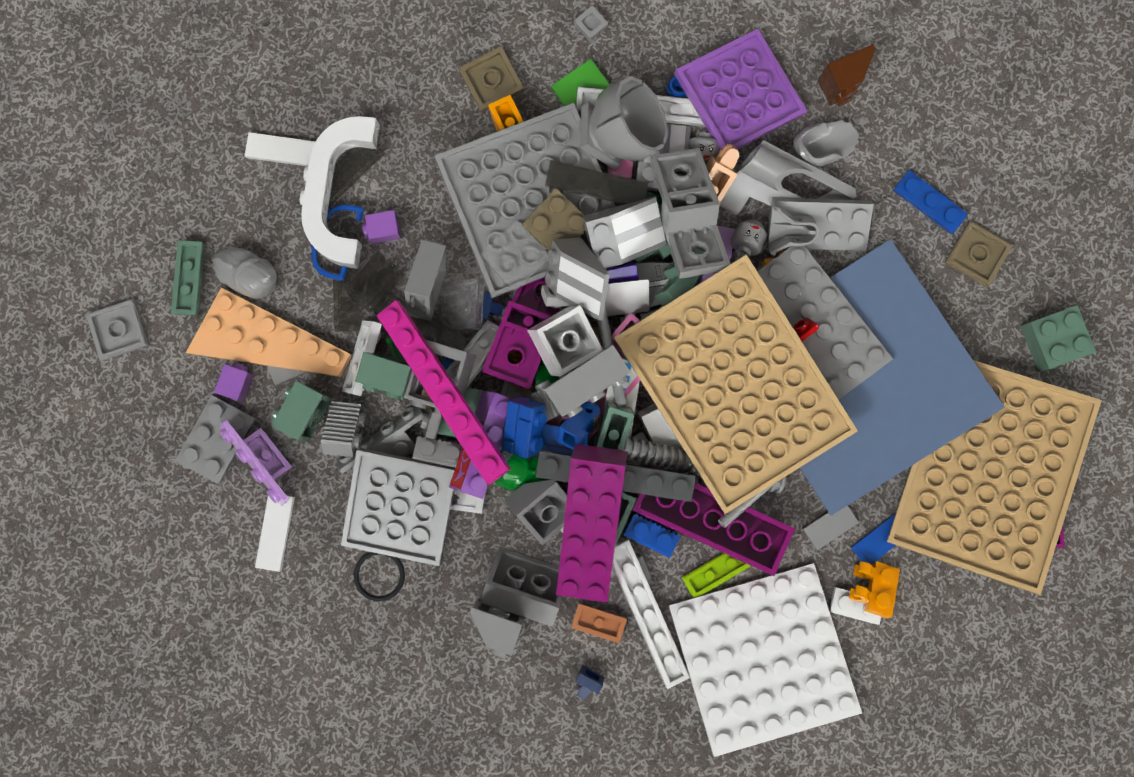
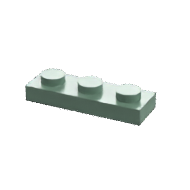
M178 240L171 314L199 316L205 243Z

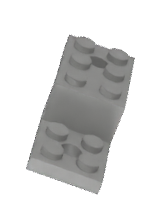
M700 148L652 155L650 157V164L662 198L661 222L679 279L717 273L729 266L731 263L717 227L720 203ZM676 172H683V173L686 174V175H685V176H679V175H677V174H675V173H676ZM700 249L704 251V253L695 254L694 252H692V250Z

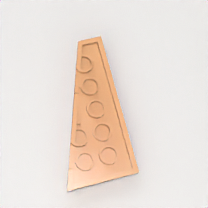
M223 288L218 292L186 351L187 354L337 377L342 376L352 357L351 354Z

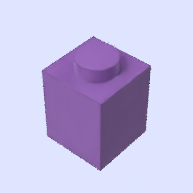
M394 210L365 215L366 223H362L364 237L369 238L372 244L401 239L398 216Z
M235 362L232 367L224 364L214 393L244 402L254 374L247 372L249 368Z

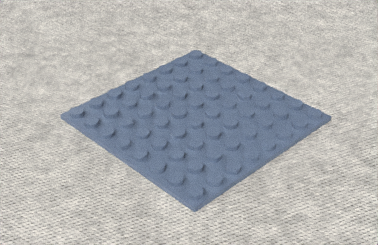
M891 239L830 277L893 358L892 361L839 399L858 432L800 467L831 516L1005 408Z

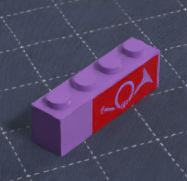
M482 391L475 415L500 451L503 443L508 400L511 398L495 392ZM462 448L449 488L483 499L488 485L464 448Z

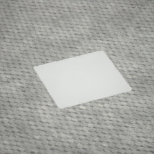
M649 280L608 284L605 302L607 316L648 312Z

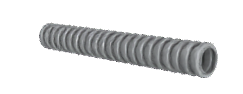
M627 436L623 451H628V460L634 459L635 462L642 460L644 464L649 462L650 465L654 466L657 464L658 467L664 466L666 469L672 467V470L677 471L679 469L680 472L686 471L689 474L694 472L695 475L699 476L688 455L681 448H676L675 450L673 446L667 448L664 444L660 446L659 443L652 444L651 441L645 443L642 439L637 441L636 438L630 439ZM786 477L774 484L768 492L774 491L780 494L785 487Z

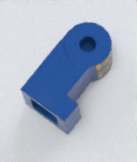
M585 402L581 405L582 411L571 418L568 417L560 426L558 442L572 450L575 444L586 445L588 433L595 431L598 427L600 408L597 404Z

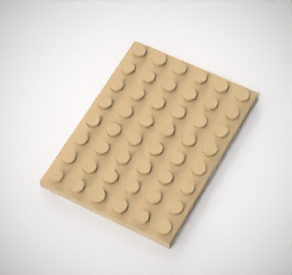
M747 254L614 337L724 514L858 432Z
M973 360L1005 408L911 466L886 542L1041 595L1102 400Z

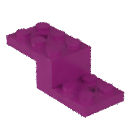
M545 277L517 288L513 301L509 300L483 367V373L525 389H531L542 358L527 330L559 312V308L546 306L543 298L536 295V289L541 285H546ZM513 350L522 353V360L518 364H512L508 361V355Z

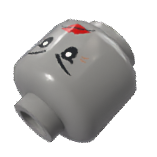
M699 132L698 137H693L689 141V149L700 148L705 165L711 155L716 158L720 152L718 142L712 138L711 133Z
M752 219L740 222L731 238V245L736 250L735 253L740 257L746 254L748 257L758 255L767 237L764 226Z

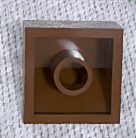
M874 44L827 64L818 82L830 106L836 103L838 106L845 105L858 92L857 89L864 81L876 49Z

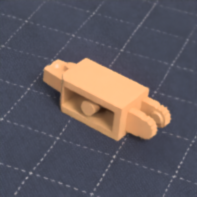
M733 144L724 145L717 157L715 158L711 155L706 163L719 203L737 176L733 168L737 163V159H739L738 157H740V153Z

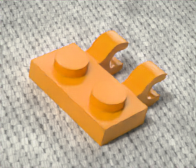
M863 561L859 565H854L853 575L868 579L869 586L868 589L856 585L855 589L851 588L849 599L865 603L864 611L887 619L893 616L900 569L878 561L872 565Z

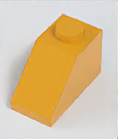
M511 95L488 105L497 132L524 122Z

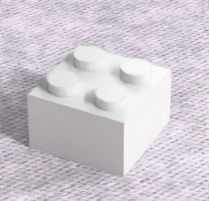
M581 305L569 306L527 330L549 374L552 376H562L603 351Z

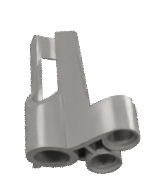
M763 140L751 151L742 164L736 163L733 169L736 171L737 176L720 202V207L738 214L749 197L770 206L772 198L804 199L784 189L781 185L782 180L786 176L794 173H803L833 189L817 199L851 200L857 196L856 188Z

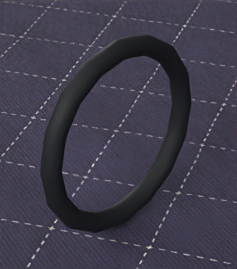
M368 552L356 563L353 573L354 584L359 593L365 598L376 602L387 601L396 596L403 587L405 580L404 566L399 558L388 556L396 562L399 568L400 579L398 585L393 592L385 596L370 595L362 588L359 582V570L366 559L373 555L383 554Z

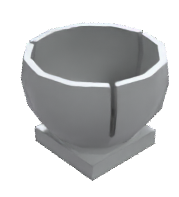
M631 76L609 85L598 94L595 106L590 102L581 106L580 148L613 169L621 166V159L631 162L645 159L662 149L666 144L668 128L665 112L655 93L645 82L642 83V80Z

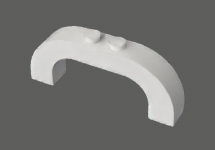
M356 116L345 118L325 129L312 148L309 165L305 166L303 175L306 185L305 190H302L300 194V205H302L301 216L304 232L313 247L326 259L348 268L359 269L362 244L357 239L335 236L328 228L327 213L333 173L337 159L346 150L355 147L377 149L380 125L377 119L372 117Z

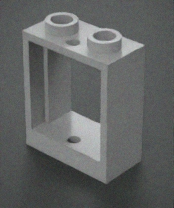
M421 240L404 291L406 311L409 316L431 321L447 272L446 245H442L437 241Z
M426 340L435 354L461 361L455 385L464 397L476 355ZM411 371L404 398L413 400L411 405L426 409L427 405L434 407V412L441 415L431 398L422 395L424 387L414 372Z

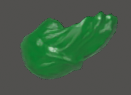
M500 452L511 470L496 480L495 483L505 490L516 491L526 483L551 480L536 477L539 454L529 458H522L514 455V453Z

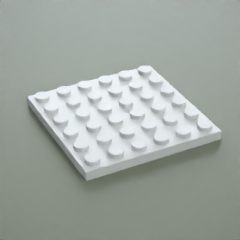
M814 563L775 574V576L771 575L669 605L714 757L862 714Z

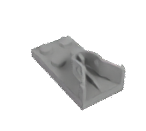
M772 198L767 236L769 253L775 255L776 252L790 248L792 245H804L807 249L866 251L874 204L872 201Z

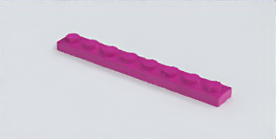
M395 300L377 315L378 319L486 484L491 485L510 471V466L402 303Z

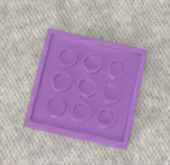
M759 29L676 69L674 72L706 129L711 133L712 138L717 140L719 150H722V147L727 144H733L736 149H740L805 115L807 112Z

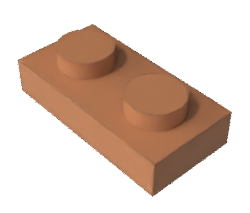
M578 603L571 628L620 643L627 618Z

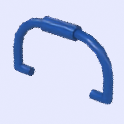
M339 204L330 208L327 213L328 221L334 213L341 210L357 212L355 220L361 222L364 208L350 204ZM311 244V259L313 267L324 277L343 281L348 268L342 266L340 274L324 270L318 262V251Z

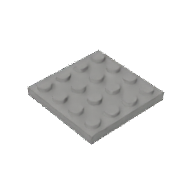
M358 448L341 546L440 566L454 489L449 488L455 468Z

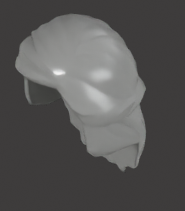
M843 120L830 123L821 122L811 127H805L793 140V155L816 168L845 158L855 150V146L859 144L858 131L851 122L846 123Z
M229 246L227 249L224 248L215 254L212 259L214 263L212 269H214L219 281L249 298L262 299L272 294L276 287L277 273L267 259L260 258L243 248Z

